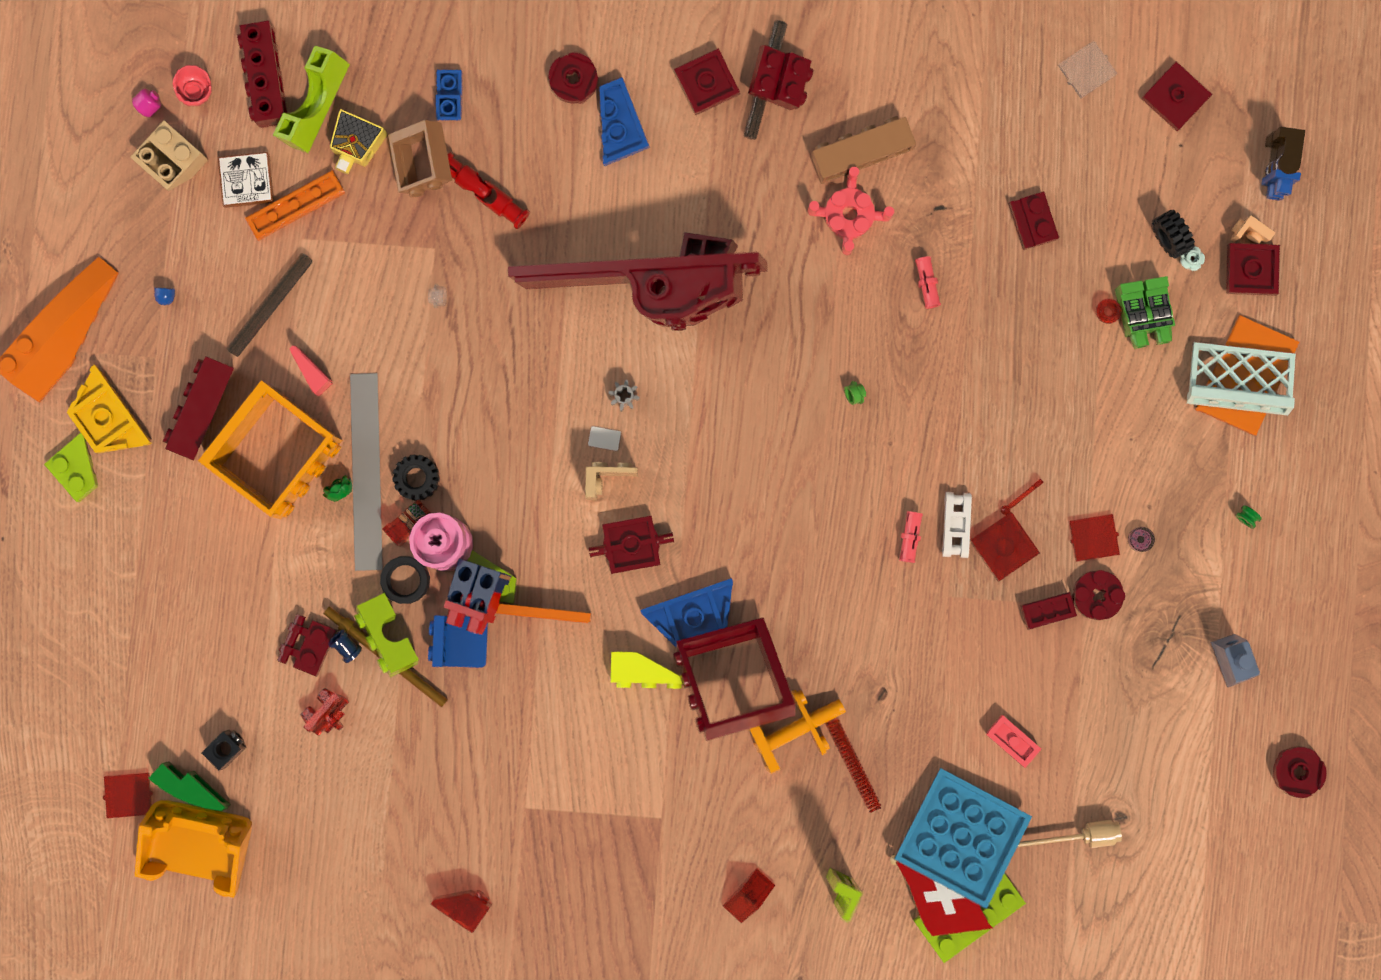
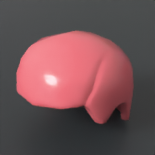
M186 65L178 69L173 78L175 95L183 104L187 106H200L208 101L212 93V84L208 73L197 65Z

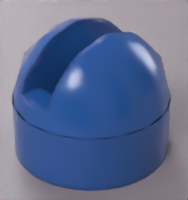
M155 288V300L161 305L171 304L175 298V289Z

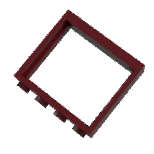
M764 617L676 641L677 652L673 653L677 667H682L681 681L684 689L689 688L691 694L688 695L691 710H696L698 717L695 718L699 733H704L706 741L795 716L796 704ZM757 639L780 704L710 723L688 657Z

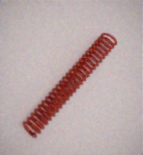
M840 720L826 723V726L832 724L827 729L834 728L829 731V733L835 732L831 736L838 735L833 740L839 739L835 741V744L840 743L836 747L843 746L838 749V751L844 750L840 753L841 755L845 754L842 758L848 757L843 762L849 761L845 764L846 766L852 764L847 769L855 767L849 773L856 771L851 774L852 777L859 774L853 778V780L860 778L855 781V784L863 781L856 787L865 785L859 788L858 791L866 789L860 792L861 795L869 792L862 796V798L870 796L863 801L871 800L865 804L866 806L872 804L867 809L875 807L869 813L881 809L880 800L875 796L874 789H871V782L868 781L869 778H866L867 775L864 774L865 771H863V767L859 763L860 760L857 759L858 756H855L854 749H851V742L848 741L849 738H846L845 731H842L843 727L839 723Z

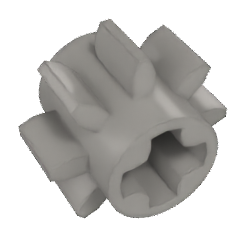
M625 380L624 385H619L615 382L616 390L609 391V395L615 396L611 405L613 406L618 403L621 412L624 410V406L634 409L633 400H640L639 396L633 395V392L638 389L637 386L630 388L628 380ZM623 390H627L628 395L631 396L626 398L625 402H622L620 396H617L618 393L622 394Z

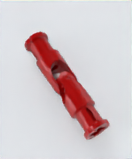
M449 152L447 154L451 177L455 180V184L463 190L474 192V196L479 202L499 217L504 216L514 224L513 227L515 229H519L524 224L530 214L529 210L520 208L513 202V198L487 180L483 182L477 171L469 165H463L454 158L453 153ZM493 188L497 193V197L493 203L489 204L484 200L491 195Z

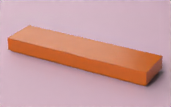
M331 170L245 217L259 241L345 194V191L335 173Z
M499 604L496 614L590 623L592 613Z

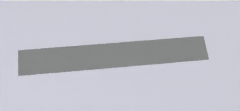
M378 373L350 374L355 571L383 570Z

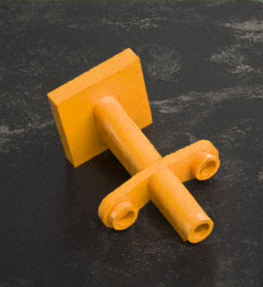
M793 690L791 693L802 715L801 718L765 736L760 726L747 729L755 740L753 744L757 752L764 758L766 770L773 773L780 769L772 753L773 750L809 731L822 756L826 754L830 747L824 735L819 737L816 728L846 713L840 699L832 701L808 714L804 706L807 704V700L802 690Z

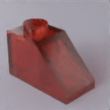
M467 890L436 896L431 902L433 907L470 933L475 931L492 906L489 902L490 898L479 890L477 892Z

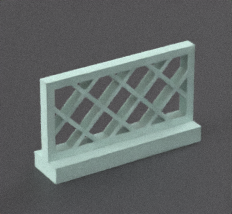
M1194 342L1187 404L1288 416L1294 408L1295 398H1293L1296 354ZM1199 350L1208 351L1214 359L1205 365L1198 358ZM1227 353L1234 354L1239 360L1231 368L1222 359ZM1252 356L1259 357L1265 365L1255 371L1247 360ZM1277 359L1288 360V369L1282 374L1272 364ZM1216 361L1226 371L1218 378L1208 369ZM1241 364L1251 373L1243 381L1233 371ZM1267 367L1277 377L1269 384L1259 375ZM1203 371L1212 380L1207 386L1196 385V377ZM1229 374L1238 385L1233 389H1227L1221 384L1220 380ZM1253 377L1263 387L1258 392L1251 391L1245 385ZM1280 380L1287 388L1286 395L1276 394L1271 386Z

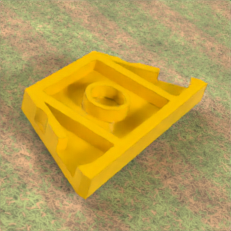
M95 364L91 366L89 370L91 372L84 385L80 386L77 398L71 403L67 414L94 452L99 454L151 445L152 441L99 367Z

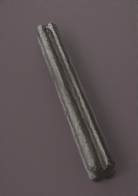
M780 20L774 22L768 43L769 47L781 50L787 28L786 22ZM754 96L744 137L752 140L757 138L767 101Z
M301 253L227 346V350L231 354L238 357L306 272L312 264V259L306 254Z

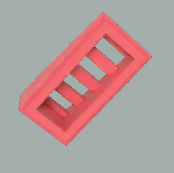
M292 345L289 348L309 387L315 395H322L333 384V381L300 348Z

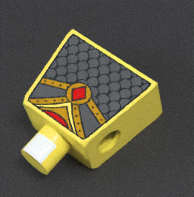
M340 109L330 144V149L333 153L340 156L335 169L349 174L354 162L366 167L387 137L385 129Z

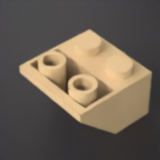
M165 121L154 130L130 157L168 191L190 180L208 161L200 151Z

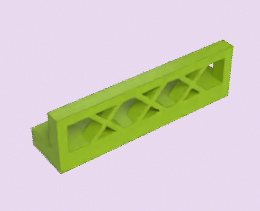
M830 868L826 878L833 891L838 893L834 900V905L840 917L849 922L862 892L853 878Z

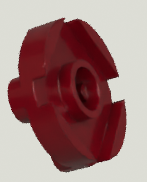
M572 52L561 58L559 57L550 67L548 78L551 91L563 102L582 104L597 89V70L591 59L581 53ZM574 72L578 73L579 82L570 84L567 76L573 75Z
M1103 570L1090 571L1080 576L1074 584V606L1081 615L1089 619L1104 620L1113 617L1119 612L1125 600V592L1121 582L1110 572ZM1094 589L1098 591L1103 590V601L1093 600L1095 596L1093 593Z
M1295 746L1282 750L1279 753L1273 766V776L1276 786L1287 795L1296 798H1307L1323 787L1326 781L1327 770L1324 762L1321 761L1314 750ZM1298 765H1301V768L1306 771L1305 775L1300 776V779H1297L1296 774H1294V769H1297Z

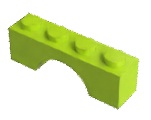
M314 46L304 67L309 78L307 97L296 111L282 114L273 136L291 148L309 153L350 64L335 52Z

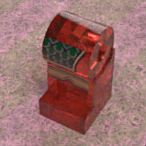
M417 500L391 523L389 522L383 527L382 530L397 546L401 547L409 540L412 528L417 521L432 513L420 500Z

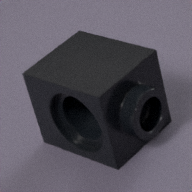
M225 730L201 753L220 771L225 769L247 747L243 744L244 739L234 730L232 732ZM224 741L231 746L229 755H225L221 751V744Z

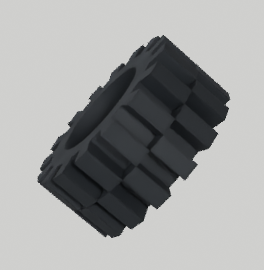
M1169 210L1152 221L1153 232L1156 233L1155 237L1160 241V246L1164 247V251L1170 257L1178 258L1195 247V241L1192 238V232H1189V226L1184 223L1183 217L1180 218V214L1176 213L1175 210Z
M415 454L402 458L401 462L398 461L396 469L393 470L394 477H392V481L399 494L413 501L425 500L428 496L431 497L438 488V482H440L438 475L440 473L436 465L430 459ZM414 468L422 469L426 475L425 482L420 487H411L407 482V474Z

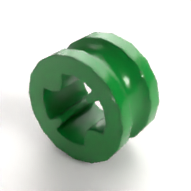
M1243 505L1241 507L1242 512H1238L1235 516L1244 525L1254 529L1256 527L1255 523L1257 521L1260 522L1262 517L1250 507Z

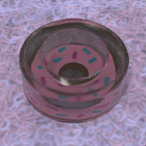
M1137 527L1129 533L1128 543L1134 551L1145 552L1153 547L1155 536L1149 528Z

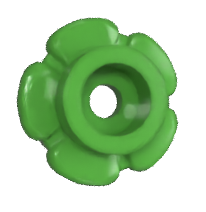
M852 381L850 385L844 388L845 396L851 405L863 404L866 397L865 388L862 384Z

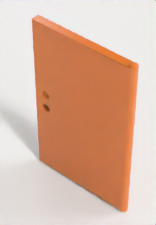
M1239 315L1225 346L1294 354L1299 341ZM1227 353L1222 357L1230 368L1239 362L1234 354ZM1252 356L1247 360L1255 371L1265 365L1259 357ZM1277 359L1272 363L1281 374L1288 368V360ZM1217 362L1212 373L1218 378L1226 371ZM1243 364L1233 370L1242 381L1251 375ZM1268 367L1259 373L1267 384L1277 378ZM1229 374L1220 380L1221 384L1227 389H1233L1238 385ZM1254 377L1245 384L1253 392H1258L1263 388ZM1210 378L1208 380L1207 385H1209L1212 382ZM1280 380L1271 386L1275 393L1281 383ZM1197 405L1195 408L1196 411L1205 413L1253 436L1257 435L1266 416V413L1203 405Z

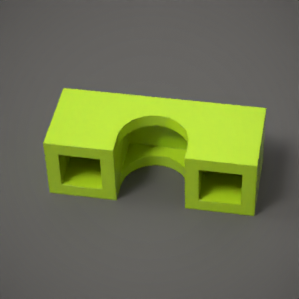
M385 593L357 606V614L354 615L360 629H366L369 635L365 637L371 651H377L380 657L377 662L383 674L387 672L391 678L418 664L419 659L408 638L398 642H391L382 634L383 627L394 621L396 617Z

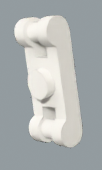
M945 492L943 557L960 555V558H968L971 493L954 495V492ZM954 505H962V512H953ZM952 537L961 538L960 545H952Z

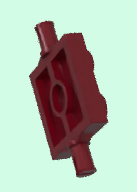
M651 515L602 524L604 532L603 545L588 547L589 552L599 550L598 552L589 553L590 558L605 555L609 561L611 574L661 565L659 558L660 545L674 543V538L664 539L673 537V532L658 535L654 529Z

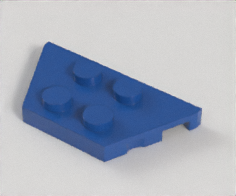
M731 578L640 610L641 614L676 647V641L727 627L733 580Z

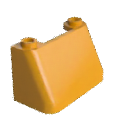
M168 800L157 801L151 806L139 824L134 877L154 881L162 877L166 870L214 880V892L223 897L234 898L240 885L251 836L252 822L244 816Z

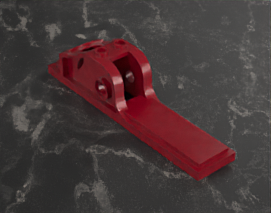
M759 252L510 266L508 267V277L525 289L631 283L633 303L643 316L659 326L671 327L673 331H684L686 326H694L708 319L707 316L726 306L730 308L743 301L742 273L749 277L760 276V272H767V261Z

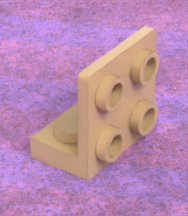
M592 462V467H586L585 498L597 501V495H602L603 480L598 478V476L638 477V469L633 468L632 463H617V467H608L605 462Z

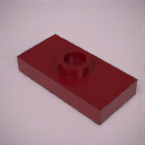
M1070 592L1020 605L1027 630L1077 616Z

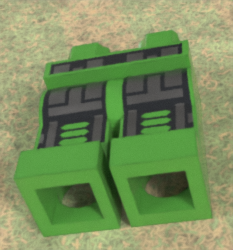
M1168 276L1148 279L1144 282L1124 283L1115 289L1125 329V338L1130 337L1134 349L1149 345L1147 337L1149 333H1155L1157 345L1167 344L1172 341L1171 328L1175 326L1167 288L1169 286Z

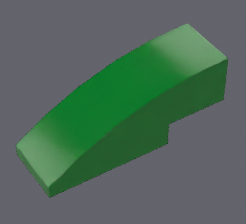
M169 761L162 763L148 778L160 789L175 798L195 806L223 811L231 805L195 771L188 772L184 776Z

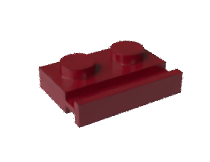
M1044 191L1008 203L1023 250L1059 239Z

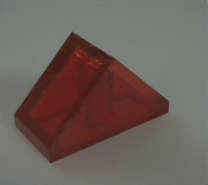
M756 868L722 906L742 923L761 907L775 887V884Z

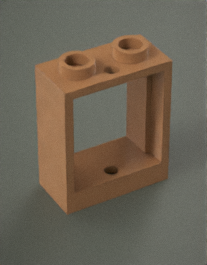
M423 120L388 134L399 193L409 194L410 197H419L424 195L426 190L441 189L443 184L452 181L441 122ZM426 139L432 176L417 181L411 145Z

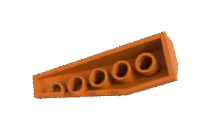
M96 258L42 309L0 357V375L36 401L41 402L73 365L76 359L75 355L80 345H83L87 337L86 333L92 322L94 323L96 320L97 312L102 302L106 300L119 273L102 258Z

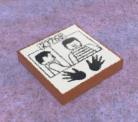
M268 152L218 157L224 208L274 202L270 155Z

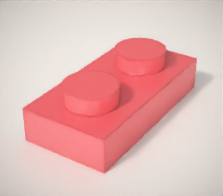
M1003 715L986 732V735L1024 768L1028 766L1041 750L1036 743Z

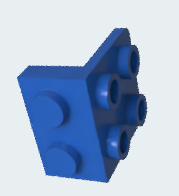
M434 616V621L430 620L429 635L433 636V646H429L428 661H432V667L482 668L486 665L488 622L483 634L480 635L466 630L470 617L465 616L462 628L446 623L447 616Z

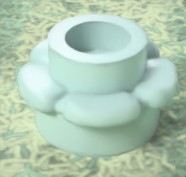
M1195 246L1190 251L1181 255L1180 261L1185 269L1195 271L1200 269L1201 264L1205 262V255L1201 253L1200 248ZM1191 256H1194V258H1195L1194 261H1192V260L1190 259Z

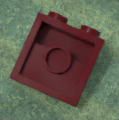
M767 45L760 46L748 94L788 110L800 108L807 99V92L804 91L806 82H809L813 76V68L810 67L812 60L792 52L784 53Z

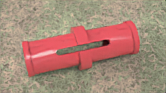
M930 256L915 260L920 278L918 286L922 288L926 309L941 306L936 287L938 279L934 277Z
M907 511L904 533H901L903 541L899 561L915 563L918 541H921L919 533L922 513Z

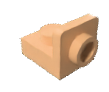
M1250 215L1244 220L1239 219L1231 230L1234 234L1230 239L1235 242L1246 233L1247 238L1253 243L1265 244L1271 240L1275 232Z

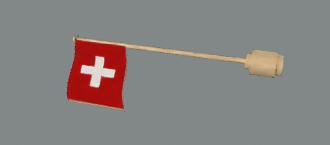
M1104 820L1086 823V828L1082 829V834L1021 841L1017 847L1083 839L1085 844L1089 843L1090 848L1116 845V842L1122 841V834L1118 821ZM895 855L891 856L890 862L892 865L897 864L906 880L920 919L931 936L993 929L983 914L980 905L894 860Z

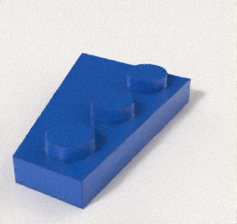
M623 77L600 86L603 165L607 166L646 150L650 146Z

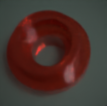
M1104 299L1096 307V316L1105 324L1114 323L1121 316V307L1113 299ZM1106 307L1112 310L1111 316H1107L1104 313Z

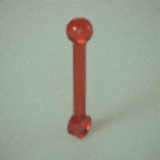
M1039 479L1009 505L1002 506L1001 513L1008 515L1011 511L1010 509L1044 483L1042 479Z

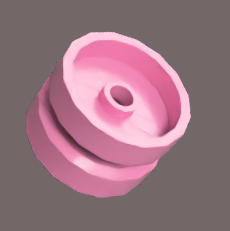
M442 513L428 514L419 519L413 526L409 537L410 550L414 558L422 565L440 571L455 570L458 560L467 561L473 548L472 534L468 526L461 520Z

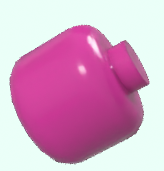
M142 89L132 99L134 108L145 117H151L161 107L160 96L154 90Z

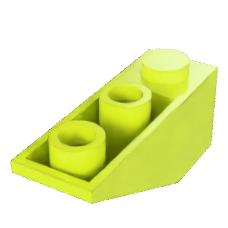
M611 652V683H616V687L631 688V683H641V688H657V683L667 684L669 689H682L680 675L639 652Z

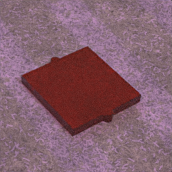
M1113 514L1069 521L1072 536L1070 543L1073 544L1076 562L1120 555L1117 540L1119 533L1115 529Z
M149 772L104 776L105 795L103 800L106 803V818L147 814L152 806L151 796L153 795V791L150 789V780L148 779L150 777Z

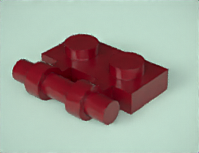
M296 614L294 621L290 622L288 626L289 633L285 642L280 645L279 651L281 652L277 661L286 664L289 656L296 657L293 665L294 668L317 677L330 649L328 643L336 634L337 629L312 620L309 629L305 628L303 623L306 617ZM299 634L305 636L300 650L294 648Z

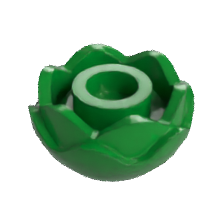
M344 475L342 479L334 480L330 486L324 487L323 496L333 502L343 499L352 492L351 478L348 479Z

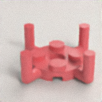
M857 167L850 168L846 189L835 192L829 199L826 207H819L817 201H812L808 207V214L810 216L825 217L828 227L835 235L843 238L842 252L844 255L852 253L854 248L853 239L866 233L873 221L887 222L891 220L894 214V209L890 206L886 207L884 211H875L870 196L856 189L857 177L859 175ZM845 208H853L857 214L856 218L853 220L845 219L843 210Z

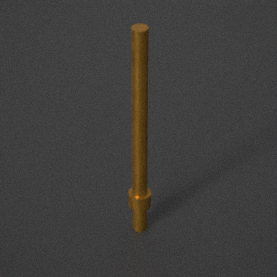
M330 606L325 610L323 614L337 624L340 631L345 629L350 636L371 651L365 638L367 635L354 626L355 622L348 617L344 618ZM376 650L371 651L374 655L380 658ZM410 669L399 673L441 708L448 701L447 698Z

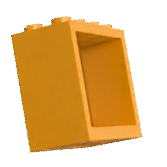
M261 380L198 462L268 516L282 519L283 517L287 518L295 508L293 503L297 498H302L309 491L310 486L308 484L314 477L318 478L326 468L324 464L329 457L334 458L341 449L339 444L343 440L274 387ZM273 400H276L325 439L276 502L272 504L223 466V464Z

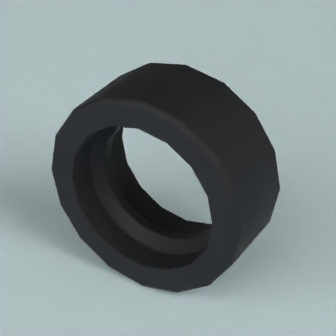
M399 556L390 560L384 566L380 575V585L383 593L390 600L400 604H411L420 600L426 594L430 586V575L427 567L415 558ZM402 565L414 567L420 576L418 588L409 595L397 593L390 583L393 571Z

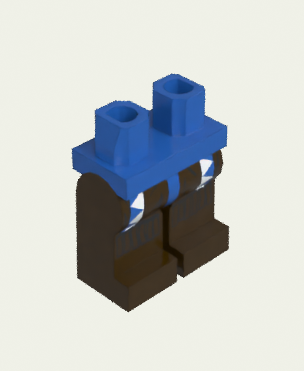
M1280 126L1266 137L1265 147H1271L1270 164L1265 169V177L1262 178V186H1268L1267 199L1283 200L1284 196L1291 195L1293 184L1300 180L1301 173L1297 171L1301 165L1306 130Z

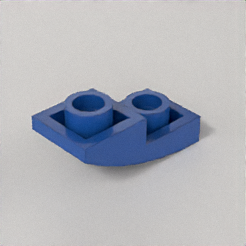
M437 70L436 120H462V70Z

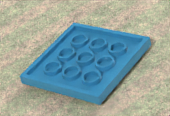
M940 768L894 860L987 909L1032 816Z

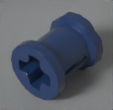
M345 629L334 635L328 643L330 648H335L340 653L345 663L355 659L362 650L359 644L356 645L347 636Z

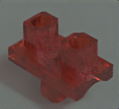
M324 688L317 695V699L323 704L317 711L314 707L309 706L301 713V717L306 723L303 727L308 732H313L318 736L323 731L329 733L333 727L341 731L344 726L340 720L345 715L342 710L349 703L344 696Z

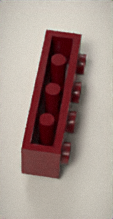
M269 20L239 25L241 34H237L240 49L244 51L241 65L243 72L247 73L248 82H245V90L247 96L251 97L252 106L248 107L250 119L259 128L277 126L282 114L288 112L275 29Z
M205 356L204 360L198 359L193 373L197 374L194 383L188 382L183 396L187 397L184 406L178 405L172 418L177 420L173 430L168 428L162 441L167 443L166 450L194 461L234 370L233 367Z

